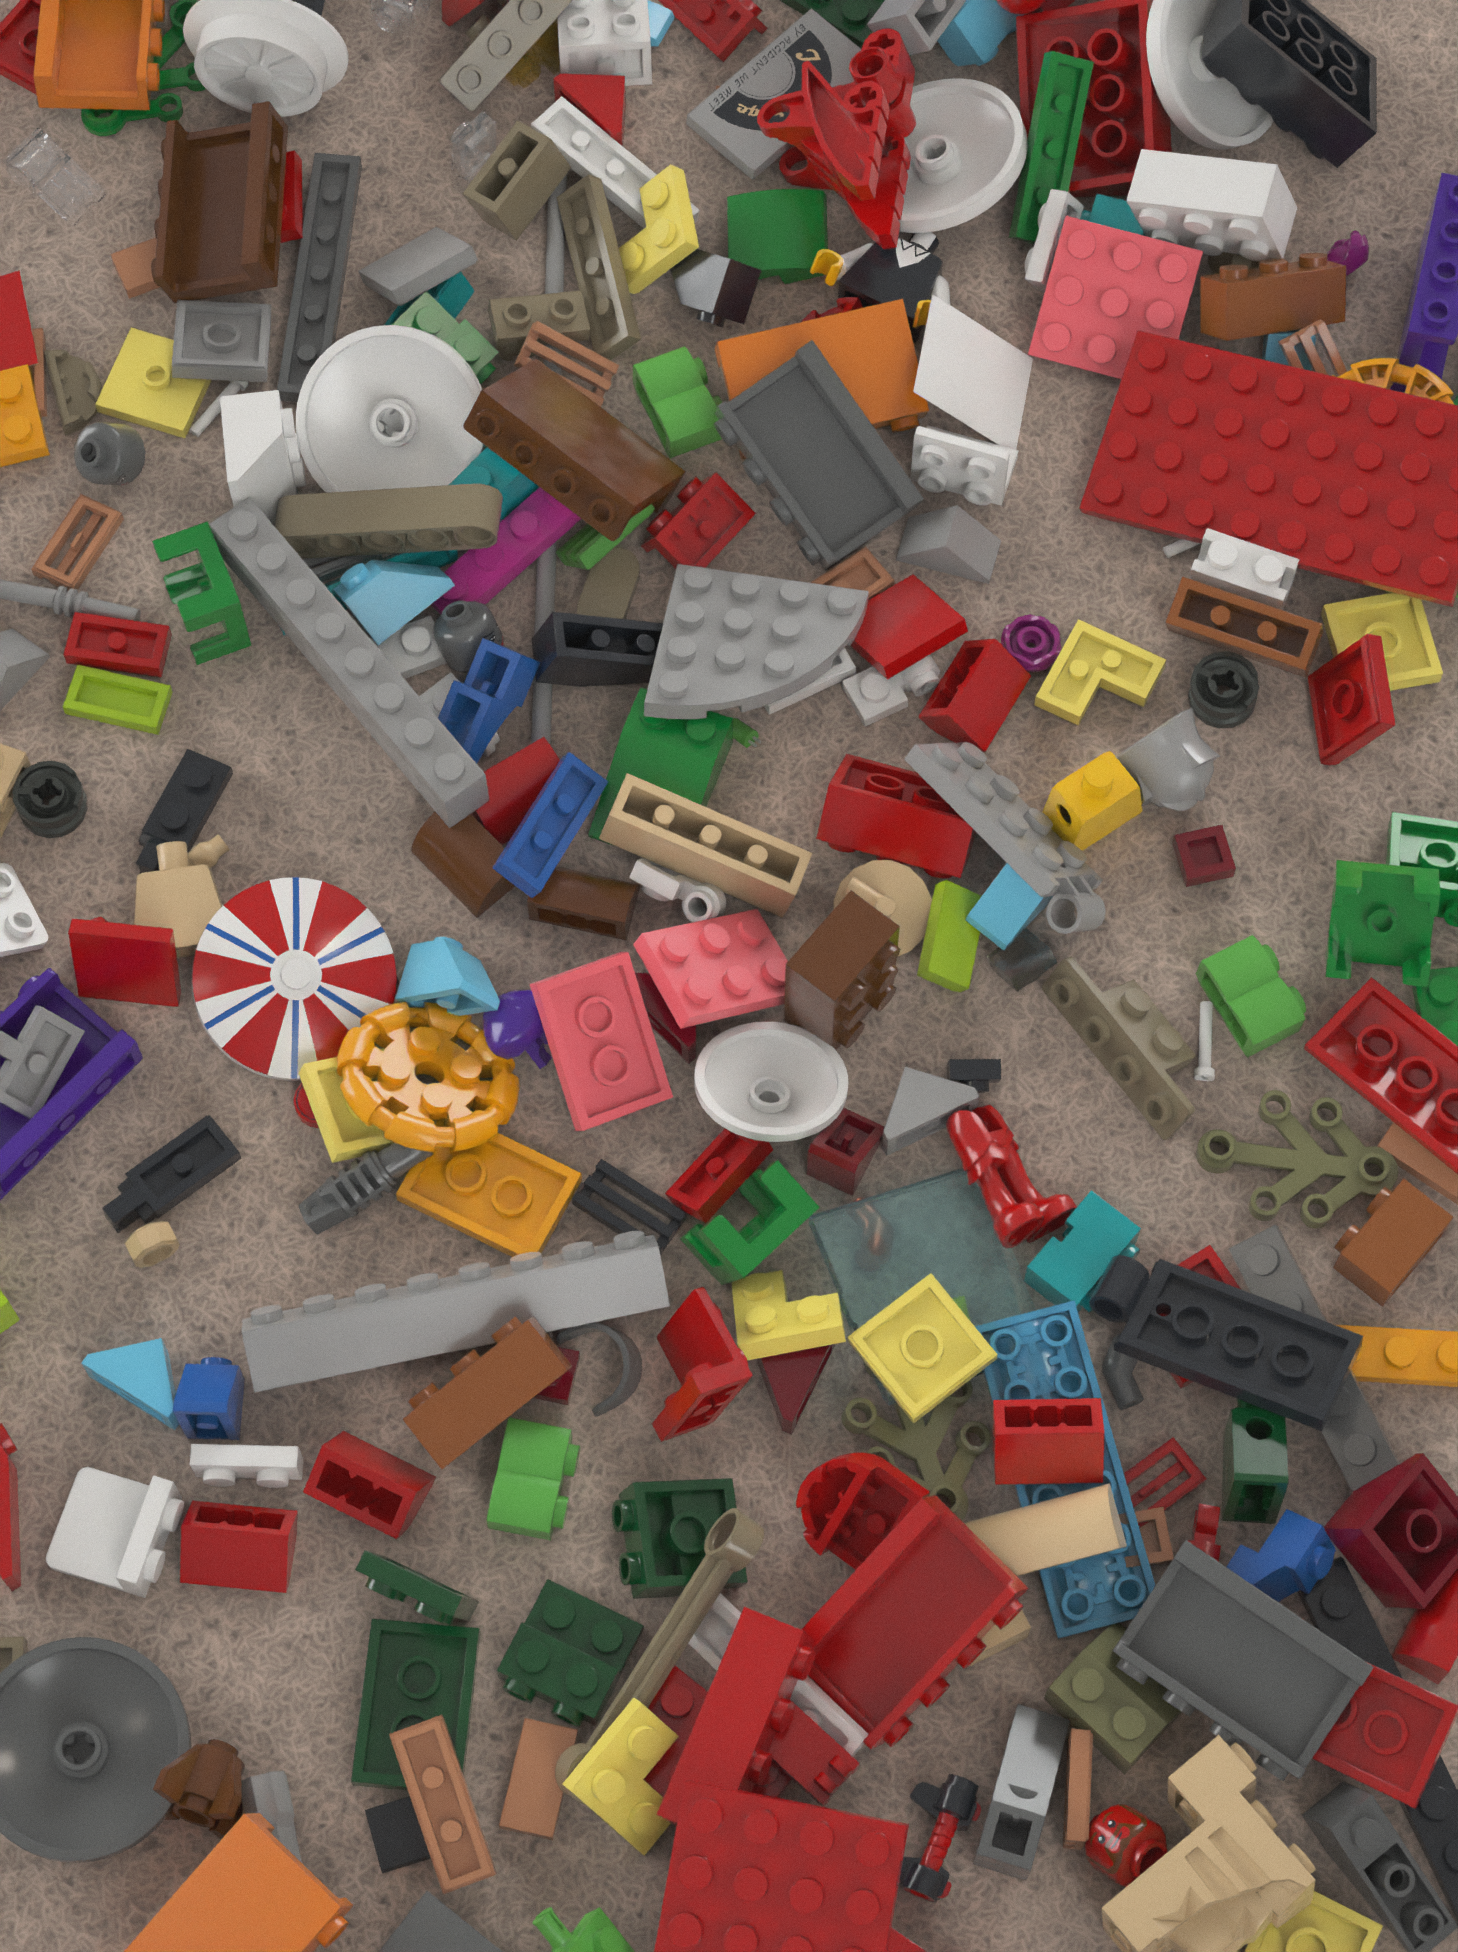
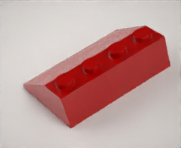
M1105 0L1016 16L1020 115L1026 129L1027 139L1044 53L1055 51L1094 62L1068 191L1074 198L1096 197L1097 194L1126 196L1131 187L1141 149L1172 152L1170 117L1162 106L1155 90L1147 58V23L1153 0Z

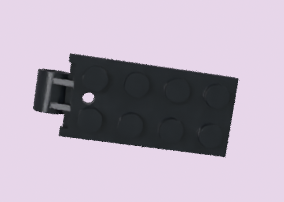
M1123 1255L1112 1257L1089 1302L1091 1308L1100 1317L1115 1323H1126L1121 1335L1114 1342V1351L1319 1431L1323 1430L1361 1350L1363 1336L1162 1259L1155 1263L1150 1277L1145 1266L1137 1260Z

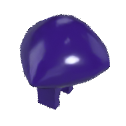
M513 990L499 995L500 1003L498 1009L483 1012V1032L489 1049L495 1055L507 1060L518 1057L526 1050L539 1069L543 1068L552 1057L544 1048V1044H548L532 991Z

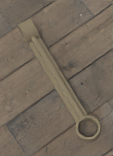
M737 1508L729 1509L723 1513L711 1527L704 1544L705 1557L588 1742L570 1746L559 1757L555 1768L556 1782L562 1792L577 1802L584 1804L563 1785V1782L633 1698L640 1701L647 1708L649 1707L732 1573L746 1567L759 1551L764 1539V1528Z

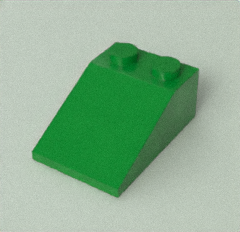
M640 687L622 729L606 778L608 783L601 793L588 837L605 842L599 839L627 773L707 807L733 744V718L713 711H707L706 718L700 719L645 717L644 702L647 689Z

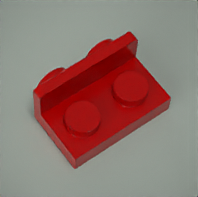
M658 0L665 8L672 10L673 15L723 62L753 28L761 35L768 29L757 18L763 10L752 0Z
M717 472L702 481L695 476L676 495L681 503L671 513L664 509L647 525L645 529L651 535L641 544V547L647 553L656 548L675 569L677 564L706 568L756 513Z

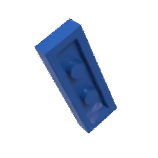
M568 752L558 762L492 869L529 897L533 898L539 894L608 781L572 753Z

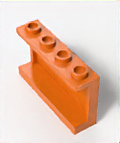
M41 0L34 66V82L39 108L150 110L151 91H159L160 85L159 64L153 62L154 56H162L161 28H156L157 22L165 21V0Z
M903 299L725 339L716 343L714 349L718 367H722L729 401L793 358L798 349L813 340L875 429L891 426L893 433L913 429L920 426L918 419L925 417L929 412L927 400L913 392L918 360ZM739 449L741 460L746 459Z
M244 1813L124 1952H314L320 1944L327 1948L343 1933L349 1924L344 1916L353 1907V1904L345 1897L338 1898L274 1837L271 1832L275 1827L260 1813Z

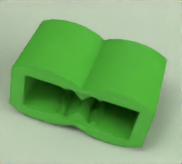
M685 346L633 365L634 388L669 458L722 440L714 426V423L719 420L715 415L716 408L722 401L718 395L711 396L705 386L708 384V376L702 360L699 357L693 359Z
M1253 935L1202 960L1196 971L1201 987L1213 1003L1215 1009L1222 1016L1225 1025L1247 1058L1299 1032L1305 1021L1304 1013L1306 1012V1005L1299 991L1294 986L1288 987L1279 977L1277 972L1280 970V966L1274 951L1267 944L1261 945Z
M509 1417L487 1514L488 1529L551 1541L553 1528H564L569 1497L561 1496L564 1476H575L580 1453V1445L571 1444L572 1429Z

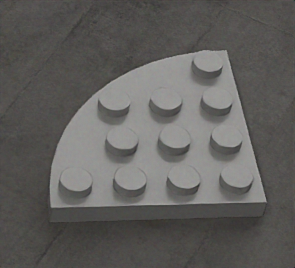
M677 564L644 702V716L666 719L706 718L707 711L739 707L742 713L772 704L796 693L826 673L832 667V660L846 645L850 646L864 620L868 606L869 591Z

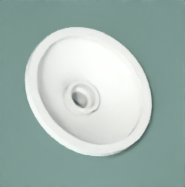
M780 1022L746 1023L718 1034L701 1051L694 1072V1088L698 1101L715 1122L735 1134L765 1142L798 1140L816 1134L826 1128L841 1113L847 1099L849 1084L845 1064L832 1046L804 1028Z

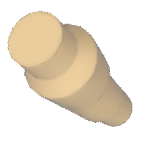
M217 834L209 841L200 842L188 852L189 866L206 864L211 868L230 849L219 834Z

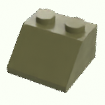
M1120 1623L1109 1626L1086 1646L1047 1689L1044 1700L1063 1718L1069 1719L1070 1724L1075 1729L1091 1730L1093 1746L1125 1775L1182 1712L1162 1698L1168 1689L1149 1676L1145 1684L1142 1685L1116 1667L1121 1656L1116 1654L1113 1649L1127 1630Z

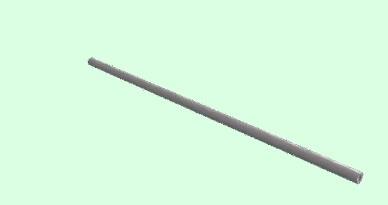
M567 174L548 198L545 294L564 292L565 231L556 197L566 191ZM550 344L545 345L562 355V351ZM543 359L544 365L561 375V368ZM557 541L537 558L535 634L549 615L555 612ZM535 677L533 679L531 744L545 737L551 746L553 684L537 683Z

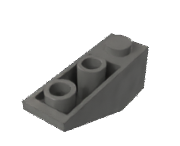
M1017 1704L973 1865L1027 1880L1032 1869L1070 1723L1069 1719Z
M1343 1781L1302 1814L1327 1854L1407 1952H1429L1458 1928L1457 1923L1372 1794Z

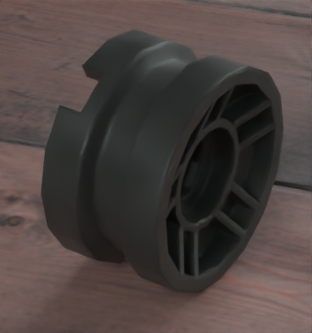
M1229 651L1214 652L1202 658L1194 667L1188 692L1190 708H1193L1195 716L1206 725L1219 729L1233 728L1244 723L1252 715L1260 687L1258 684V672L1245 657ZM1226 685L1231 690L1224 691L1221 695L1217 693V686Z
M56 761L38 762L26 768L18 776L13 788V802L25 827L37 836L56 838L73 832L83 822L88 809L87 796L83 790L82 783L75 771L64 763ZM57 795L49 801V805H44L43 799L46 796Z

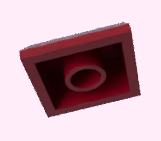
M1424 1453L1413 1455L1353 1491L1324 1526L1332 1542L1386 1608L1425 1609L1458 1568V1496Z

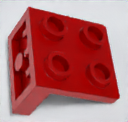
M704 1287L692 1290L657 1335V1340L682 1385L680 1390L664 1400L666 1407L652 1423L660 1441L663 1442L713 1423L753 1376L748 1367V1361L744 1352L737 1347L724 1324L721 1310L712 1302Z

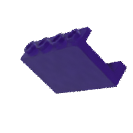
M1441 173L1424 229L1397 354L1399 364L1410 367L1419 364L1442 379L1448 346L1455 343L1458 334V176ZM1393 383L1390 387V390L1405 392L1406 389L1405 385Z
M51 968L46 969L40 976L36 975L28 979L19 990L18 998L4 1011H0V1030L17 1040L34 1007L38 1005L85 1032L44 1106L31 1119L0 1103V1200L143 1059L137 1042L123 1029L119 1032L114 1030L61 983L58 974ZM0 1056V1068L2 1067V1065H3V1063H4V1061H5V1058H3V1057H1V1056Z

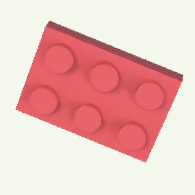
M758 909L645 932L633 944L680 1029L784 1004L785 967L788 960Z
M619 952L530 984L576 1131H585L673 1098L629 952Z

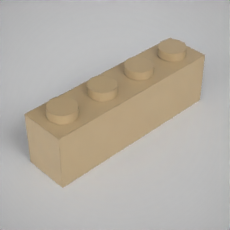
M628 773L599 839L698 882L713 884L728 895L782 918L797 894L812 853Z

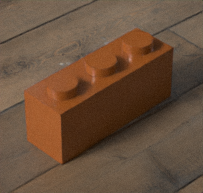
M1324 253L1300 254L1299 261L1288 263V260L1285 259L1259 261V267L1248 269V266L1224 265L1219 267V274L1200 276V333L1229 341L1303 329L1320 319L1326 325L1345 322L1346 265L1327 261V254Z
M1183 576L1165 622L1168 630L1240 654L1243 657L1305 678L1308 677L1324 633L1322 623Z
M515 1316L491 1335L497 1344L480 1357L475 1349L449 1368L455 1378L440 1390L432 1382L408 1401L413 1411L404 1417L403 1421L441 1470L572 1367L534 1316L523 1324Z

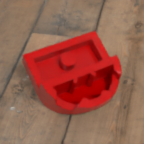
M855 1452L832 1458L812 1470L799 1488L796 1508H801L802 1519L806 1528L803 1532V1537L809 1546L820 1556L827 1551L832 1552L856 1570L922 1498L927 1497L930 1492L882 1457L870 1453Z

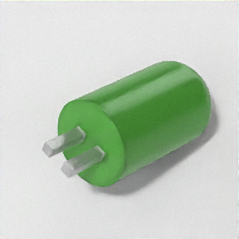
M733 718V738L746 748L750 745L756 747L755 741L759 744L761 743L756 730L738 718Z

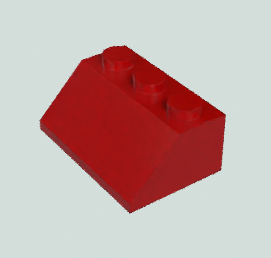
M846 753L828 785L816 839L828 842L832 849L840 852L852 853L858 850L876 855L877 860H893L900 864L914 865L924 868V872L930 876L948 879L952 876L961 878L970 856L976 831L917 772Z

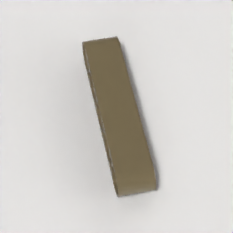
M485 484L287 495L278 501L274 527L302 559L483 549L491 547L497 542L503 496L498 489Z

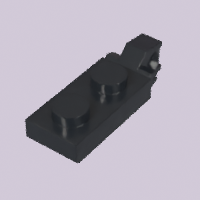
M190 749L186 750L142 829L138 842L144 848L136 862V865L139 866L140 874L159 871L156 846L159 844L182 841L187 845V852L191 851L233 775L230 766Z
M210 1115L205 1116L125 1173L127 1179L118 1186L121 1195L102 1207L105 1218L117 1233H120L139 1218L145 1224L155 1218L158 1219L241 1159L240 1152Z

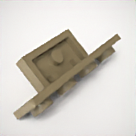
M496 0L500 4L496 11L489 18L482 13L467 29L465 34L470 40L463 47L465 51L441 76L440 83L468 110L474 111L572 0Z
M1072 956L1063 959L1044 982L1042 990L1163 1140L1173 1137L1195 1112V1108L1169 1075L1188 1066L1196 1057L1195 1053L1134 979L1101 992Z

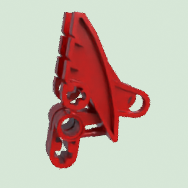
M884 28L870 34L865 39L862 50L851 59L849 71L854 82L831 87L812 63L805 61L802 64V90L769 100L759 110L757 123L765 136L778 138L779 141L795 146L787 150L779 161V169L786 182L795 186L834 190L846 200L851 213L865 233L882 249L897 248L900 230L899 220H901L904 205L903 195H905L908 180L907 170H909L911 161L910 151L904 138L909 136L916 126V117L910 106L915 68L900 33L894 29ZM777 113H789L788 117L782 122L768 123L772 116ZM807 160L808 164L803 169L797 171L790 170L795 163Z

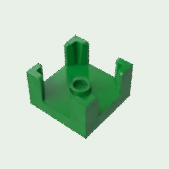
M208 521L153 540V547L160 562L196 551L198 564L163 577L172 603L178 606L186 631L193 632L218 622H222L224 627V633L190 645L196 664L199 665L252 646L240 600Z
M1336 860L1326 945L1325 977L1350 979L1352 962L1402 966L1403 984L1428 987L1431 968L1430 945L1434 916H1438L1440 901L1439 869Z
M778 1160L771 1163L764 1172L759 1168L756 1169L738 1188V1191L759 1213L739 1232L723 1215H718L705 1226L700 1223L694 1225L680 1238L721 1285L745 1278L820 1208Z

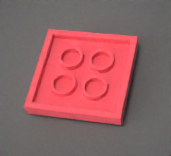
M1065 216L1028 355L1122 379L1137 330L1180 339L1204 252Z

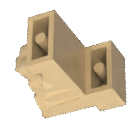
M1218 1735L1168 1777V1803L1192 1832L1102 1907L1103 1930L1121 1952H1170L1171 1950L1174 1952H1239L1245 1944L1255 1942L1270 1923L1277 1929L1311 1904L1316 1881L1311 1874L1316 1869L1308 1856L1296 1844L1293 1843L1287 1848L1273 1830L1277 1827L1276 1821L1258 1800H1254L1256 1777L1253 1772L1257 1767L1239 1744L1234 1743L1229 1747Z

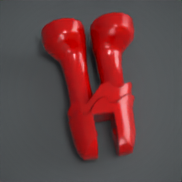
M988 1104L977 1107L972 1111L960 1110L949 1116L946 1122L947 1133L961 1159L963 1170L967 1173L968 1185L976 1181L980 1187L993 1221L994 1233L1003 1247L1013 1248L1025 1240L1028 1243H1032L1066 1225L1065 1221L1077 1208L1075 1202L1068 1194H1055L1046 1198L1036 1190L1017 1152L1019 1145L1013 1139L1014 1134L997 1109Z

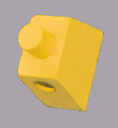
M1107 751L1059 781L1052 788L1042 812L1052 821L1053 827L1051 829L1063 841H1068L1083 851L1143 811L1140 787L1111 751ZM1068 815L1071 817V824L1067 823L1064 819Z

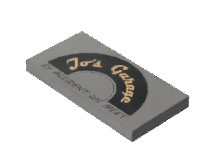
M811 8L688 113L686 125L753 180L793 146L787 142L779 141L778 138H769L763 134L757 123V115L763 105L775 97L802 90V64L805 61H810L831 87L854 82L849 71V64L855 54L862 49ZM777 113L772 116L768 123L782 122L788 117L789 113Z

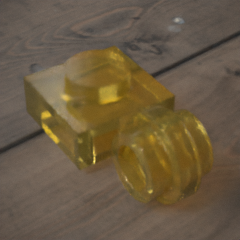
M557 18L506 74V79L512 85L516 86L519 84L523 88L529 86L539 78L541 74L540 66L542 64L554 75L560 71Z

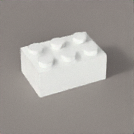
M1141 149L1126 200L1147 237L1195 248L1207 255L1217 256L1222 252L1236 253L1253 261L1266 260L1267 257L1283 259L1297 211L1295 201L1277 164Z

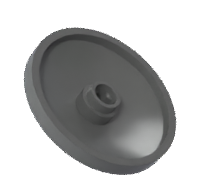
M75 1637L41 1645L23 1654L0 1673V1833L23 1850L48 1860L65 1863L93 1862L110 1858L136 1846L154 1832L166 1819L175 1803H170L152 1789L161 1769L191 1749V1731L184 1705L176 1689L167 1676L152 1661L138 1651L121 1643L94 1637Z

